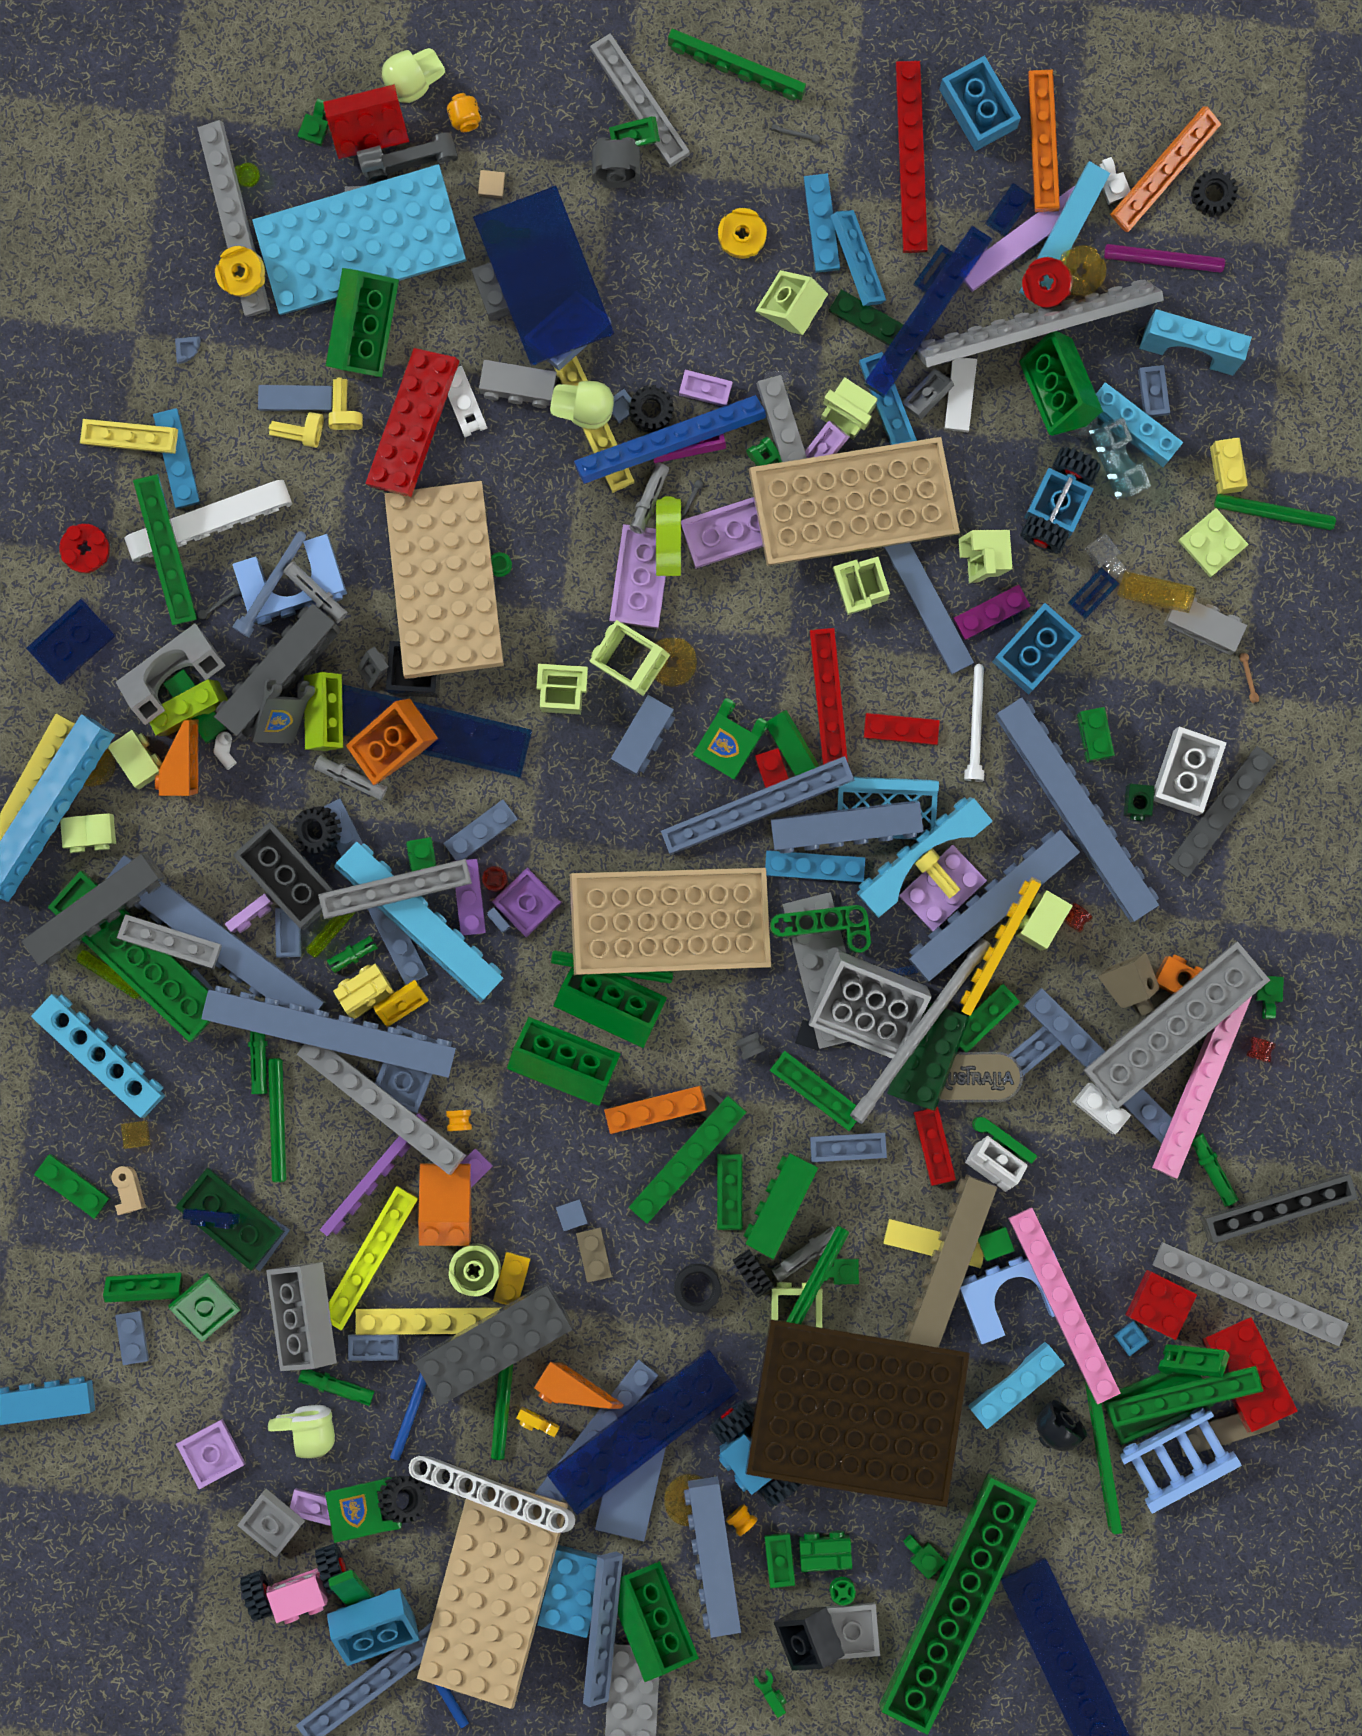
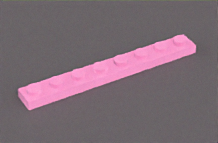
M1252 996L1207 1033L1152 1168L1172 1178H1178Z
M1033 1208L1008 1218L1096 1403L1100 1404L1121 1394Z

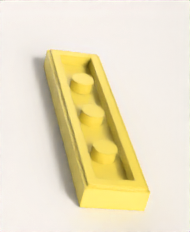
M83 419L80 443L92 446L175 454L178 429Z
M889 1219L883 1244L932 1256L934 1250H939L942 1241L938 1240L939 1231ZM977 1241L969 1266L981 1268L984 1255Z

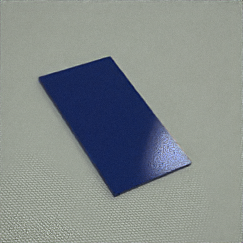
M551 186L548 189L473 217L531 366L614 335L613 328L557 186Z

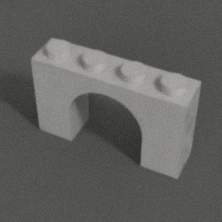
M195 623L116 681V684L131 710L146 725L165 711L158 699V690L169 675L183 667L194 666L201 676L207 680L226 665L211 642Z

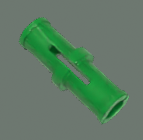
M369 935L353 946H346V950L327 959L329 966L339 961L337 965L331 967L332 971L337 973V971L352 962L356 964L359 962V958L377 950L376 943L365 947V945L374 941L372 936Z

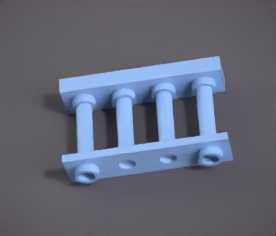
M1199 1407L1190 1412V1417L1138 1445L1132 1443L1123 1449V1453L1120 1454L1124 1465L1132 1461L1149 1491V1497L1145 1501L1152 1514L1242 1466L1234 1451L1230 1453L1224 1451L1211 1428L1208 1419L1214 1417L1209 1407L1205 1409ZM1199 1425L1216 1455L1215 1461L1208 1465L1201 1462L1185 1433ZM1175 1437L1194 1468L1192 1470L1193 1473L1186 1477L1180 1476L1163 1446L1165 1442ZM1152 1449L1155 1450L1171 1479V1485L1163 1489L1157 1487L1141 1458V1455Z

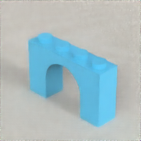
M1156 309L1145 326L1139 349L1163 355L1169 347L1193 348L1212 357L1209 369L1233 376L1246 359L1252 337Z

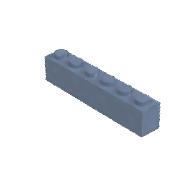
M918 800L770 818L774 850H779L780 853L794 852L796 847H804V850L819 849L820 844H829V847L844 846L845 841H853L854 844L869 843L868 839L878 838V841L893 840L895 835H903V838L918 837L919 832H923L921 806Z
M718 1476L688 1481L689 1489L684 1490L686 1506L691 1505L692 1514L688 1515L690 1530H695L696 1539L691 1541L693 1555H699L700 1564H695L697 1580L702 1579L703 1589H699L701 1605L706 1604L707 1613L702 1614L704 1629H710L711 1638L741 1633Z

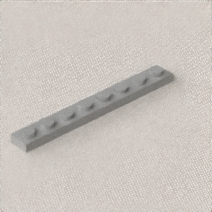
M218 120L197 127L227 247L243 246L255 251L224 123ZM238 266L235 276L242 277L245 273V268ZM264 285L258 288L255 293L246 297H240L244 315L247 317L270 311Z
M304 1044L297 1053L299 1057L448 1175H452L465 1158L466 1154L334 1050Z
M1163 1242L1152 1264L1164 1271L1337 1346H1340L1349 1324Z

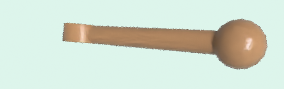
M1242 653L1239 659L1244 665L1251 693L1249 698L1252 703H1256L1259 701V696L1255 693L1248 665L1249 655Z

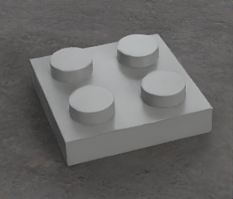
M265 1489L237 1526L277 1557L305 1520L269 1490Z
M875 1602L848 1604L845 1606H825L832 1617L833 1626L845 1654L840 1659L880 1656Z

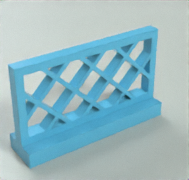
M854 777L855 781L838 787L837 810H842L843 807L848 809L843 803V792H854L859 797L860 801L852 808H857L862 802L869 806L865 800L872 793H879L885 800L881 805L891 804L890 800L897 794H903L909 801H916L922 795L932 796L931 806L925 812L921 810L922 818L924 817L930 823V830L936 826L934 822L937 815V795L939 791V781ZM858 793L867 794L862 798ZM883 794L892 795L887 799ZM908 795H917V796L914 797L913 799H911ZM930 811L931 820L926 816ZM895 835V836H893V839H915V838H916V837H914V838H903V835Z

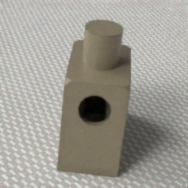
M1146 952L1113 964L1098 976L1120 1007L1126 1008L1135 1004L1142 1016L1155 1009L1149 998L1159 990V984Z

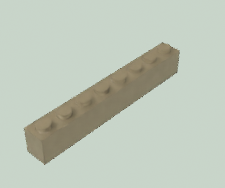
M967 1174L965 1179L959 1180L956 1188V1193L959 1195L956 1203L952 1202L949 1207L947 1216L950 1219L947 1227L943 1226L940 1231L938 1240L942 1242L939 1250H934L932 1253L930 1264L933 1266L930 1274L926 1273L922 1280L921 1287L924 1290L921 1298L917 1297L914 1302L912 1311L915 1312L913 1320H908L904 1335L907 1337L905 1342L939 1347L997 1190L994 1184Z

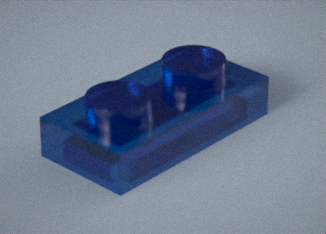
M1012 183L985 224L1002 236H1007L1033 198V195Z
M184 1209L183 1219L190 1220V1225L205 1226L206 1222H214L216 1228L230 1229V1224H238L239 1214Z

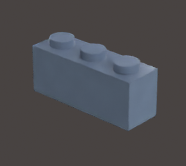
M647 695L612 755L611 762L636 776L639 771L644 773L651 761L648 759L650 752L658 750L663 741L660 735L664 729L669 730L675 720V717L672 716L674 709Z

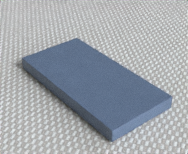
M618 1429L595 1530L640 1541L645 1540L667 1440Z

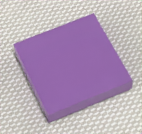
M528 868L492 901L526 938L562 904Z

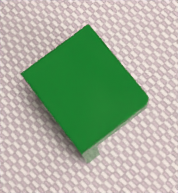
M1004 1226L982 1233L979 1236L978 1242L987 1261L1014 1252L1009 1234Z

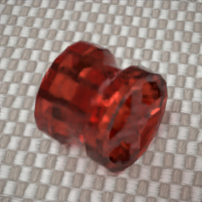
M491 866L484 871L482 882L488 890L499 892L506 887L508 876L502 868Z
M1073 903L1064 922L1076 932L1081 933L1084 930L1085 923L1090 922L1093 916L1080 905Z
M1252 1037L1250 1041L1252 1047L1247 1051L1246 1056L1271 1063V1051L1275 1049L1276 1044L1261 1038Z

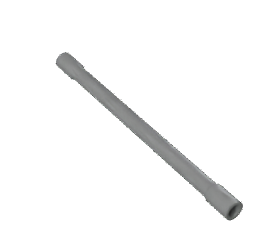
M979 938L964 962L868 1093L854 1108L850 1116L855 1121L862 1124L868 1117L878 1099L975 966L981 962L988 947L991 946L988 941Z

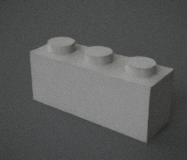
M484 360L479 390L480 394H483L484 398L489 400H498L499 397L508 398V402L513 404H522L523 401L532 402L534 407L546 408L547 405L551 406L553 390L557 384L558 377L555 371Z
M1179 594L1175 598L1163 624L1228 655H1232L1236 651L1247 627L1246 624L1242 623L1241 618L1231 614L1226 616L1220 613V609L1213 605H1202L1197 602V598L1189 594Z

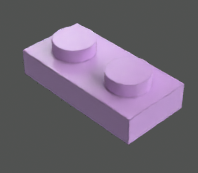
M685 370L679 396L724 407L728 403L732 381Z
M828 421L806 449V457L812 458L837 454L850 436L833 421Z
M264 893L226 922L225 925L230 932L235 933L238 931L242 933L252 925L250 921L257 915L261 918L271 911L270 905L274 902L269 895Z
M295 1488L290 1509L303 1519L331 1526L326 1497Z

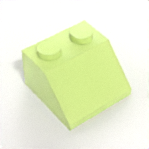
M780 270L755 311L787 331L803 335L810 326L817 311L821 308L828 293L812 277Z

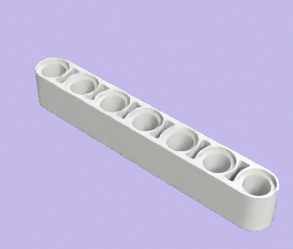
M276 480L171 519L177 545L181 547L186 545L187 541L193 539L195 541L210 536L209 533L218 531V533L232 528L236 523L241 522L243 524L256 519L255 516L271 514L279 511L280 507L286 505L290 507L292 501L284 480ZM146 528L133 532L124 538L133 562H140V559L146 556L149 558L153 557Z
M418 1456L413 1458L409 1464V1473L417 1480L551 1532H568L575 1525L574 1514L566 1508L436 1458ZM423 1461L426 1462L428 1467L424 1475L420 1472V1465ZM445 1470H448L450 1473V1480L447 1483L442 1479V1474ZM467 1479H471L473 1483V1488L470 1492L465 1489ZM491 1487L496 1492L493 1501L489 1500L487 1495ZM513 1496H516L519 1501V1505L515 1510L510 1505ZM536 1505H539L542 1509V1515L539 1519L535 1518L533 1514V1509ZM560 1513L565 1517V1524L562 1528L556 1523V1518Z

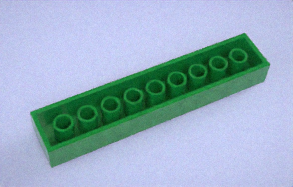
M989 1473L987 1474L880 1701L879 1706L882 1713L926 1735L929 1734L1038 1501L1032 1494Z

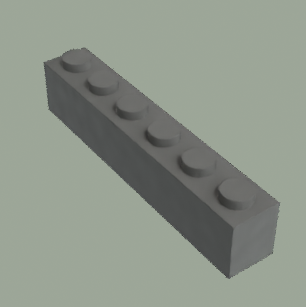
M148 853L140 854L21 942L38 966L45 964L51 966L62 958L60 954L65 950L70 952L82 944L80 940L86 935L91 937L101 930L100 925L105 921L110 923L121 916L119 911L126 906L131 908L141 901L140 896L145 892L150 894L161 886L159 882L165 879V876Z
M1342 1173L1200 1217L1207 1241L1217 1243L1358 1199L1351 1175Z

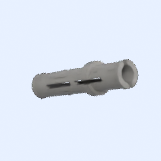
M655 463L641 501L636 504V513L629 528L637 534H644L650 516L654 515L656 500L669 472V467L662 463Z
M294 561L284 569L283 573L316 603L317 608L323 609L337 624L346 617L348 612L333 599V595L330 592L326 593ZM299 577H301L310 587H312L313 590H311L302 580H300ZM318 594H319L327 603H329V604L332 606V608H330L320 597H318Z
M322 755L318 757L314 766V770L332 777L333 781L337 783L341 781L380 801L383 799L388 786L380 783L373 785L366 776L346 768V765L343 763L337 764Z
M831 1226L815 1239L812 1237L809 1239L810 1242L772 1268L771 1270L778 1281L781 1283L818 1255L821 1256L835 1228Z

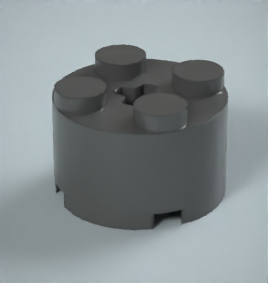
M606 137L598 138L596 145L592 148V181L596 184L597 180L602 182L605 188H629L630 183L635 180L636 184L639 183L641 179V150L636 145L635 139L630 137L621 140H610Z

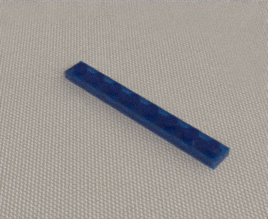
M971 226L865 380L864 385L885 398L989 247L993 238Z

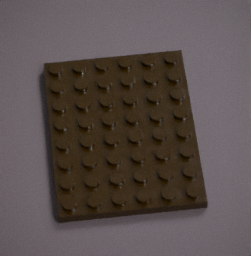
M770 1319L745 1474L947 1507L970 1353Z

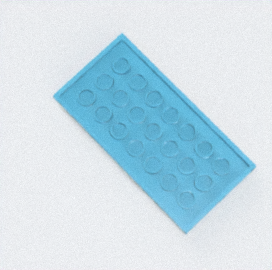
M439 164L252 219L279 315L336 300L342 268L382 275L401 281L467 261Z

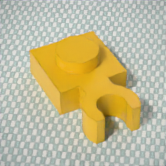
M523 1406L516 1419L520 1420L519 1424L531 1431L533 1428L540 1429L554 1438L560 1427Z

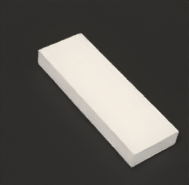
M962 357L952 360L950 379L953 381L954 386L948 391L944 430L969 432L977 359Z

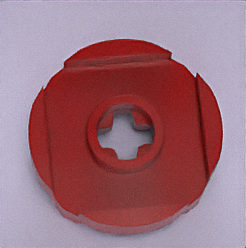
M1043 257L1033 261L1028 266L1029 268L1022 279V288L1025 296L1034 304L1041 307H1054L1061 304L1070 295L1073 283L1072 274L1062 260ZM1046 275L1054 280V283L1051 284V288L1048 290L1046 286L1041 285Z
M78 524L70 526L66 530V533L61 538L59 551L62 561L73 571L91 573L107 562L110 554V544L106 535L98 527L91 524ZM88 541L87 545L91 547V551H86L85 555H81L82 552L78 549L79 545H83L84 542Z

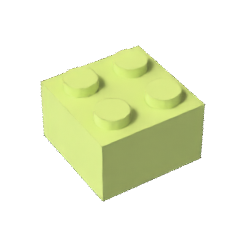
M1047 890L1037 893L1029 906L1030 911L1023 917L1015 936L1040 951L1047 949L1072 905Z

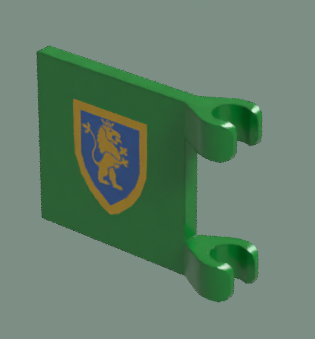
M726 698L694 751L693 756L735 780L760 737L767 730L769 723L762 718H758L751 732L728 719L736 704L729 698Z
M391 1477L325 1492L334 1543L397 1530L402 1527L401 1523L387 1519L382 1521L380 1507H378L377 1491H382L380 1490L381 1486H387L385 1481L392 1479Z

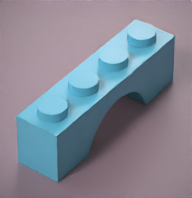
M1044 1342L1028 1355L1013 1373L999 1384L987 1389L970 1403L968 1407L983 1426L988 1429L1065 1364L1053 1349Z

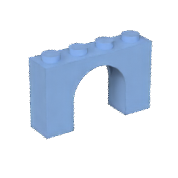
M325 534L304 541L303 543L311 565V578L326 593L330 592L336 602L342 600V595L347 594L330 538ZM257 557L232 564L247 612L266 583L260 561ZM304 591L288 597L279 596L272 592L253 623L265 625L272 622L271 618L279 615H281V618L290 617L296 614L295 610L306 606L310 607L312 604L316 606V603Z
M1019 1256L1009 1260V1265L1000 1269L999 1265L986 1269V1274L976 1277L973 1274L964 1278L959 1291L981 1344L1005 1336L994 1301L998 1288L1008 1279L1025 1277L1032 1280L1040 1290L1049 1315L1055 1316L1027 1258L1023 1260V1257Z

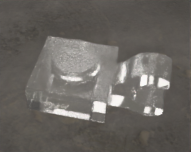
M1106 533L1085 548V551L1099 569L1106 565L1107 571L1113 580L1121 576L1122 572L1126 570L1124 565L1116 558L1121 553Z

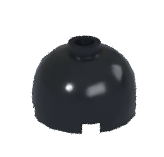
M1057 1400L1050 1401L1038 1414L1036 1420L1037 1431L1040 1435V1442L1046 1448L1051 1447L1057 1451L1066 1452L1077 1447L1087 1437V1432L1082 1422L1079 1420L1075 1423L1066 1413L1071 1411Z

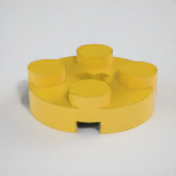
M737 208L732 210V213H729L726 217L724 216L720 221L718 240L722 250L732 257L745 259L755 256L763 248L766 241V225L759 215L751 209ZM741 228H745V232L749 236L740 239L735 232H740Z
M233 246L221 254L219 264H216L215 277L217 283L224 291L233 296L246 297L255 293L258 288L264 285V263L255 251L243 246ZM238 266L245 268V273L242 277L235 276Z

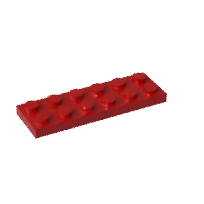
M417 348L413 349L368 474L366 485L412 497L460 362L456 357Z

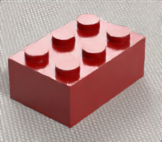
M395 84L323 102L338 159L355 156L357 151L379 145L383 149L409 142Z

